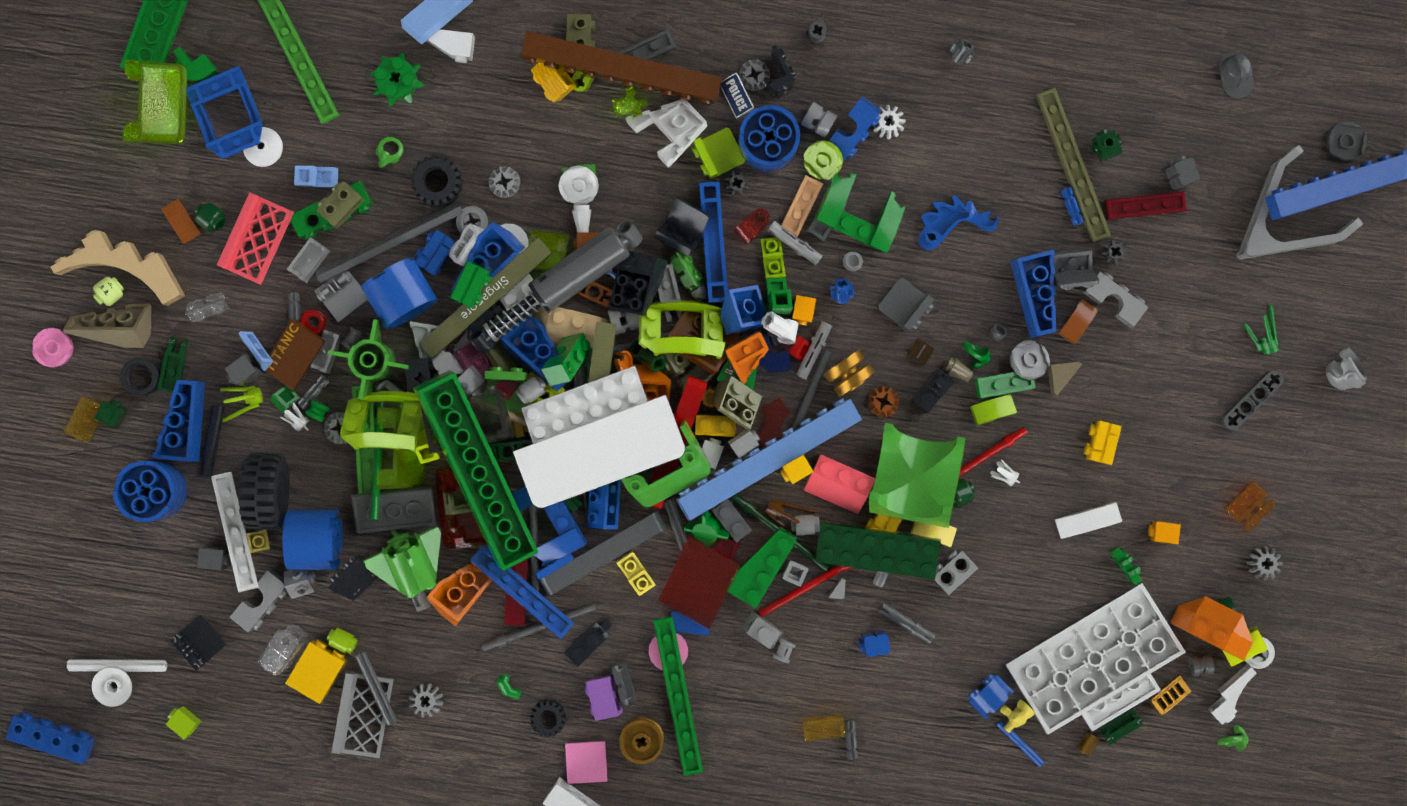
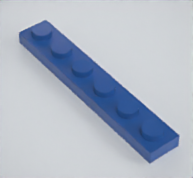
M484 545L470 559L471 563L559 639L573 626L574 623L511 568L502 571L497 566L490 550Z

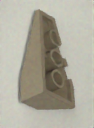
M128 304L125 305V309L116 311L114 308H109L107 312L101 314L90 312L71 316L63 328V332L124 348H144L151 335V305Z

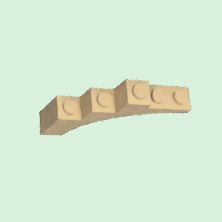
M94 230L86 234V238L81 240L85 248L79 247L72 251V255L67 258L64 256L55 261L56 264L51 266L53 273L57 275H63L74 269L87 266L116 267L128 271L141 279L154 291L163 305L169 306L185 297L162 254L152 252L144 257L145 260H143L135 245L126 241L118 243L115 246L116 249H114L107 235L102 231Z

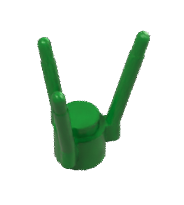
M1269 305L1271 330L1267 315H1263L1267 337L1261 338V343L1248 324H1244L1245 329L1257 347V351L1262 350L1263 355L1279 351L1272 305Z

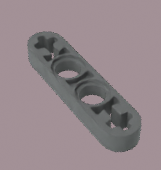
M1277 370L1265 373L1223 415L1221 419L1223 427L1228 430L1239 428L1283 384L1284 377L1282 373ZM1270 375H1276L1277 383H1271L1268 387L1264 385L1271 381ZM1258 387L1262 388L1265 393L1261 399L1255 396V390ZM1244 401L1248 402L1251 407L1247 413H1244L1240 408ZM1237 413L1243 416L1242 419L1240 416L1234 419L1235 425L1227 424L1229 422L1228 417H1235Z

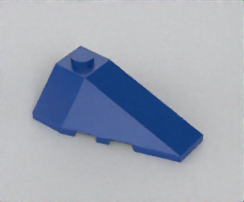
M533 315L532 317L527 316L525 322L521 320L519 326L515 325L512 327V331L509 330L506 335L500 338L501 345L512 358L537 377L540 376L549 385L541 369L549 358L556 357L559 354L543 324ZM567 382L550 387L558 392Z

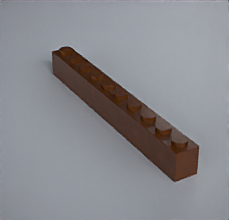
M529 31L525 33L520 58L524 59V62L529 64H536V62L544 63V67L555 69L556 67L564 68L563 71L568 73L578 71L582 72L585 77L595 78V76L603 77V81L614 83L616 80L622 82V85L627 87L637 85L641 86V89L644 91L653 92L654 89L661 91V94L665 96L675 94L679 95L682 100L692 101V99L700 100V104L709 106L718 99L722 77Z

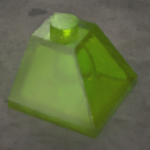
M530 229L528 246L537 238H540L552 252L534 270L547 271L567 257L570 234Z

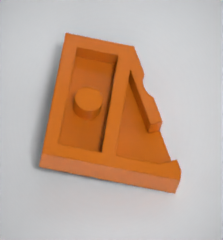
M757 331L724 349V352L739 381L745 384L752 370H755L759 360L765 356L769 348L761 332Z

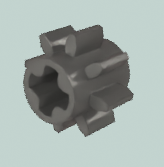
M962 39L960 42L956 40L949 50L952 52L951 59L957 64H963L964 62L968 64L975 55V52L972 51L974 46L965 39Z
M732 172V178H726L725 180L730 183L726 190L731 189L732 196L735 193L743 196L742 190L749 189L745 185L749 178L744 179L742 177L743 172H740L739 175H735ZM734 180L742 182L740 188H737V186H732L734 184Z
M1111 240V246L1108 244L1103 245L1106 250L1101 255H1105V263L1113 261V264L1116 265L1118 263L1117 259L1125 260L1122 255L1127 250L1122 248L1123 242L1115 244V241ZM1115 248L1117 250L1115 252L1116 255L1112 256V249Z

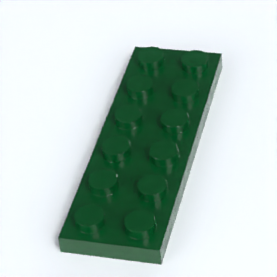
M821 522L815 562L935 580L941 539Z

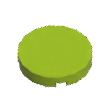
M824 140L816 141L804 153V166L808 173L817 179L829 180L833 178L834 174H838L842 168V153L831 142Z

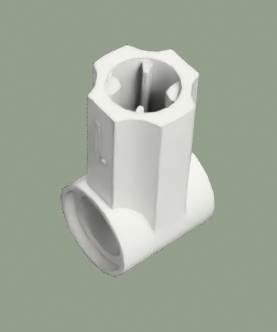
M767 312L761 321L763 327L778 336L777 340L788 345L794 344L799 326L798 322L784 319L774 312Z

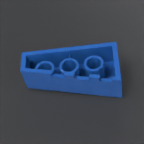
M1054 250L1018 258L1010 262L1030 339L1056 332Z
M176 381L169 403L170 408L168 414L165 415L164 426L157 439L156 451L152 455L153 459L199 461L205 382Z

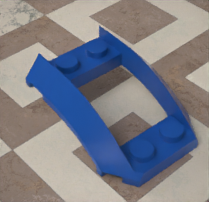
M240 66L184 89L203 134L206 148L224 159L260 144L263 124ZM238 89L248 112L251 125L217 139L204 103Z

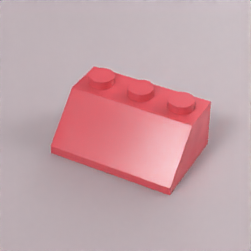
M819 454L812 469L813 473L810 474L803 491L859 514L871 491L875 478Z

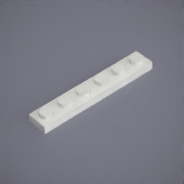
M232 472L211 476L238 592L259 588L245 526L241 521L239 513L240 506Z

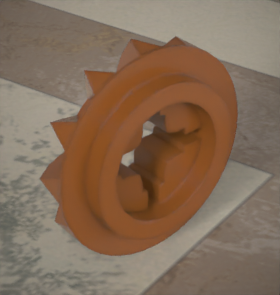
M879 386L869 394L868 407L878 417H889L899 408L900 399L897 392L891 387ZM888 394L887 401L892 405H884L880 410L881 402L876 398H884Z

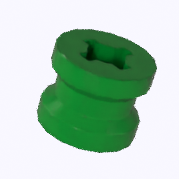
M312 399L310 402L311 407L306 410L305 414L323 422L325 419L324 415L329 411L330 407Z

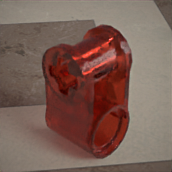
M762 208L756 209L733 230L734 233L748 245L768 225L770 220L769 213ZM757 214H759V215L765 214V216H764L765 222H762V221L757 222V221H756V220H757V216H756V215H757Z

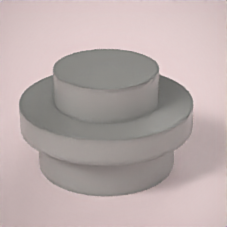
M854 251L847 253L843 258V265L848 271H857L863 264L862 256Z

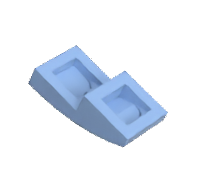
M295 166V186L333 188L338 183V168Z

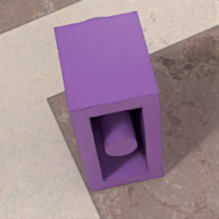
M613 674L591 678L586 681L585 692L590 698V712L594 716L595 721L616 717L623 713L621 703H618L620 698Z

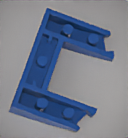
M526 485L511 493L519 511L533 505ZM564 500L544 507L558 536L537 546L539 553L534 556L543 561L542 566L572 553L587 543Z

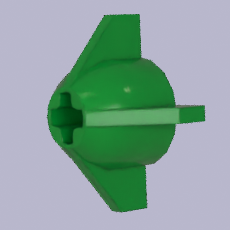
M708 511L704 512L697 520L686 523L684 531L692 532L697 540L704 543V551H708L710 544L715 542L717 538L728 539L730 535L718 518Z

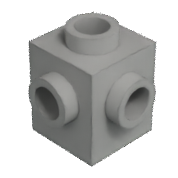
M288 570L284 572V587L291 599L315 592L314 584L316 583V577L314 572H310V570Z

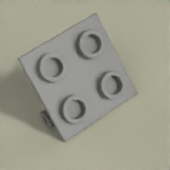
M349 270L331 277L315 290L317 298L325 304L338 322L368 300L361 286Z

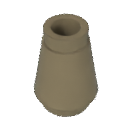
M948 357L942 367V371L946 375L965 380L966 382L973 375V371L956 357Z

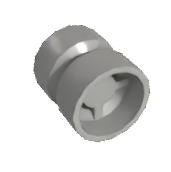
M813 102L801 125L809 130L814 128L816 134L826 138L838 115L829 110L824 112L822 106Z
M615 309L608 310L611 323L616 324L615 335L626 332L628 328L630 330L639 328V315ZM625 316L626 322L621 323L620 318Z

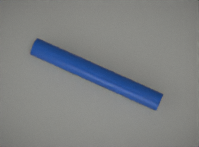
M1003 720L998 721L996 726L1033 762L1041 767L1045 761L1013 730L1008 733L1003 728L1006 725Z

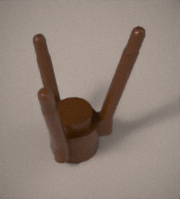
M772 499L765 514L769 515L768 518L796 535L779 519L783 516L796 524H799L800 521L785 513V508L782 506L813 514L816 513V510L787 503L780 499L777 501Z

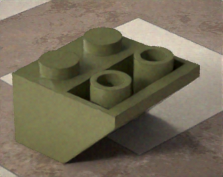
M730 376L717 383L712 400L717 410L747 430H750L762 396L733 376Z

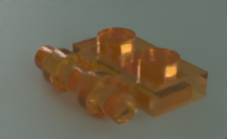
M1251 481L1224 509L1238 523L1245 518L1247 523L1242 528L1249 532L1253 527L1256 528L1260 524L1259 521L1265 515L1268 516L1272 512L1271 509L1276 503L1272 499L1265 503L1263 499L1268 494L1255 481ZM1258 506L1260 510L1252 516L1250 512Z

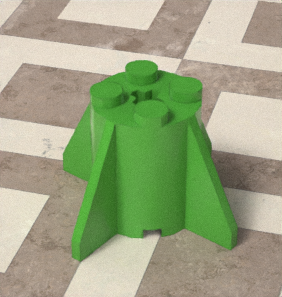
M375 319L373 320L370 340L358 342L350 349L349 354L328 350L330 355L348 358L349 368H351L355 376L362 379L358 396L360 400H364L374 381L387 379L393 373L395 367L409 369V365L396 363L394 351L382 343L379 320Z
M435 526L420 534L413 532L414 536H409L408 533L398 535L395 530H391L394 538L387 542L388 546L386 548L382 547L381 552L363 560L368 570L400 593L406 595L407 598H413L419 592L426 589L430 590L437 585L440 530L438 526Z

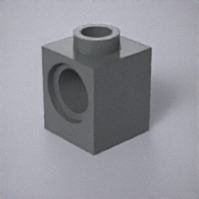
M199 548L197 568L226 569L230 562V555L227 554L228 549Z

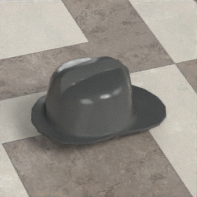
M1229 52L1225 54L1219 62L1223 89L1232 98H1243L1252 91L1254 86L1251 63L1243 53Z

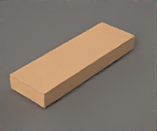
M805 175L781 225L796 237H798L823 183Z

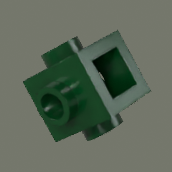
M1108 129L1097 132V136L1092 139V151L1095 155L1097 154L1100 162L1123 153L1120 146L1122 145L1119 134H1116L1115 130L1108 132Z

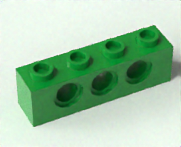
M361 181L350 186L365 200L345 222L353 218L352 215L358 212L363 214L369 211L370 206L374 205ZM320 201L294 213L290 220L298 237L302 240L306 239L307 241L310 237L315 238L317 236L316 233L322 230L326 232L334 228L316 211L319 208L318 204ZM318 216V224L311 226V218Z

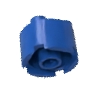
M989 674L982 681L984 685L980 689L975 688L968 694L970 698L968 702L984 719L989 717L987 715L988 712L994 713L1008 700V693H1014L997 674Z

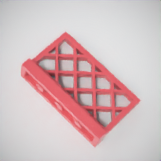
M249 192L217 265L261 285L294 212ZM264 204H267L270 212L262 216L261 209ZM282 211L285 212L286 215L283 221L278 223L275 215ZM271 217L274 225L265 228L263 220ZM260 223L262 231L254 234L252 230L254 225ZM275 230L277 234L275 239L269 241L267 233ZM263 235L265 244L257 247L255 238ZM251 241L253 249L245 252L244 247L246 243ZM267 248V257L261 259L259 251ZM255 253L257 262L249 265L247 256ZM243 259L245 267L239 270L235 269L238 260ZM259 266L260 272L256 279L252 276L251 269Z

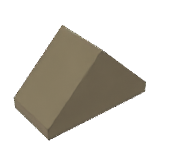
M1072 362L1049 365L1050 390L1053 396H1057L1081 367L1082 363Z

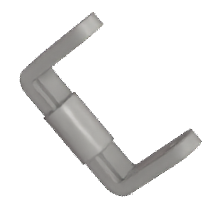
M389 380L383 381L376 388L377 391L385 387L389 391L404 392Z

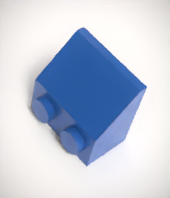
M758 285L726 291L720 315L726 335L752 331L763 326L761 321L767 312Z

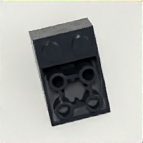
M629 251L630 256L618 265L608 308L645 316L663 281L667 260Z
M366 554L352 557L344 565L346 569L336 573L331 578L330 582L332 584L328 588L352 601L357 600L378 578L377 575L366 568L363 562L369 556Z

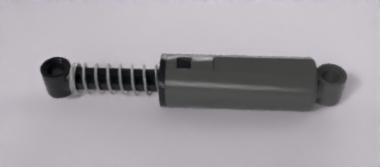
M630 220L620 223L615 232L611 227L606 228L530 282L528 286L533 293L529 292L528 297H522L523 300L519 303L516 301V305L514 307L509 306V310L507 312L503 311L501 316L496 315L497 319L494 321L489 320L490 324L485 323L483 326L478 325L472 328L467 335V339L479 353L488 352L492 349L495 342L500 339V335H506L507 330L512 331V327L514 325L519 326L521 320L525 322L526 317H532L534 311L539 312L541 306L550 313L628 258L630 253L627 249L638 246L642 241V235Z

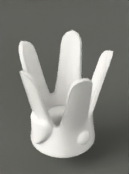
M293 403L292 408L297 416L289 410H285L284 416L287 419L279 417L292 424L291 426L298 432L303 427L307 431L309 430L305 425L310 420L302 415L295 403Z
M1002 459V463L999 461L996 463L999 473L995 471L990 472L991 477L1002 480L1010 486L1015 482L1020 483L1017 480L1019 473L1013 471Z

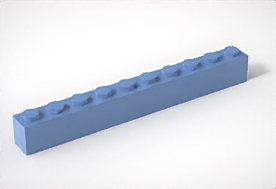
M844 398L837 400L833 403V408L829 410L824 408L817 412L816 418L812 420L807 418L801 421L799 428L795 430L790 428L782 433L783 437L778 440L773 438L765 443L766 447L761 450L758 447L748 453L749 457L744 460L741 458L736 459L730 463L732 467L727 470L724 467L713 473L715 477L709 480L704 478L696 483V488L692 490L687 488L679 493L680 497L676 500L688 520L694 519L861 421L862 418L851 399L844 400Z

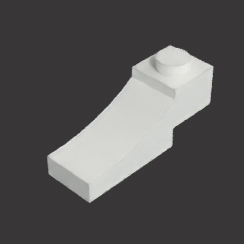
M1248 663L1218 689L1222 697L1208 708L1222 725L1225 722L1229 723L1235 718L1237 700L1246 684L1257 674Z

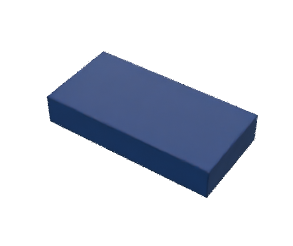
M570 553L533 573L537 579L541 580L571 562L574 558Z
M671 611L676 632L709 635L711 615Z

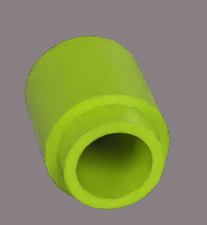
M338 627L336 630L332 629L326 639L329 641V646L345 654H351L358 642L354 635Z

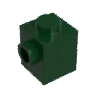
M113 399L111 401H103L94 419L111 428H119L128 410L123 408L120 402Z

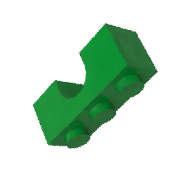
M583 332L563 337L556 347L559 355L549 358L541 369L550 386L571 381L591 351L590 342L586 339Z

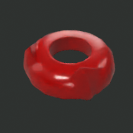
M313 309L305 311L301 317V324L315 334H320L326 327V315ZM315 316L319 319L318 327H312L309 324L310 317Z

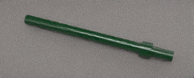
M737 493L733 495L731 500L742 507V511L746 514H751L773 532L779 528L776 523L757 510L753 503L747 502ZM798 540L795 542L793 547L825 572L828 570L829 564L815 562L816 554Z

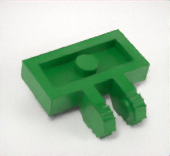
M1113 547L1108 551L1131 584L1136 585L1142 581L1139 577L1141 574L1140 567L1130 564L1134 560L1131 555L1128 556L1123 548L1119 549L1118 547Z

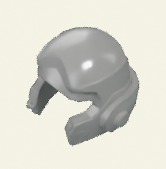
M1351 348L1343 349L1339 353L1342 358L1341 361H1332L1328 364L1326 368L1327 379L1331 385L1340 390L1361 388L1367 380L1363 365Z

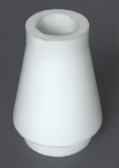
M573 205L574 210H572L577 232H589L591 216L589 205Z

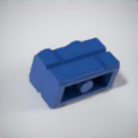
M437 229L435 232L431 231L425 239L426 245L423 249L420 247L414 255L417 265L435 277L448 260L449 252L456 243Z
M883 630L874 631L873 633H862L861 638L858 639L859 650L868 657L877 656L878 654L886 655L891 652L888 635Z

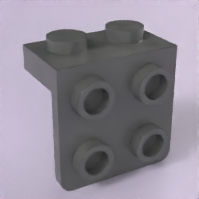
M1091 248L1054 252V279L1060 288L1071 290L1074 287L1090 288L1099 284V278L1093 271Z
M900 278L878 305V309L905 331L909 332L911 329L915 331L922 323L920 320L921 316L924 313L928 315L934 307L932 302L935 299L929 294L927 296L924 295L904 278Z

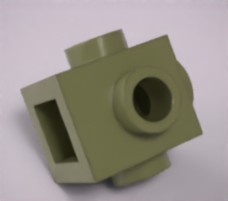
M679 353L660 354L666 358V365L662 370L666 376L672 374L678 376L686 371V366L691 364L687 358Z

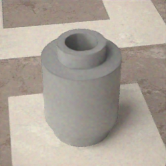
M533 376L521 384L515 392L524 404L531 403L546 392L544 389L546 384L540 376L538 378Z
M814 514L794 516V518L800 521L799 524L791 521V530L796 533V536L812 535L815 532H820L819 516H814Z

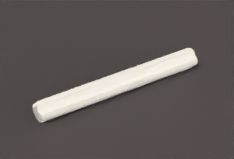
M70 659L67 661L68 671H100L107 667H116L124 672H165L167 670L166 660Z

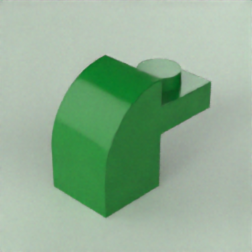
M181 47L173 51L177 56L174 58L175 61L182 68L178 73L192 83L196 84L220 74L210 58L205 54L192 61Z
M766 278L767 311L774 312L777 315L790 314L793 306L791 289L787 290L786 278Z

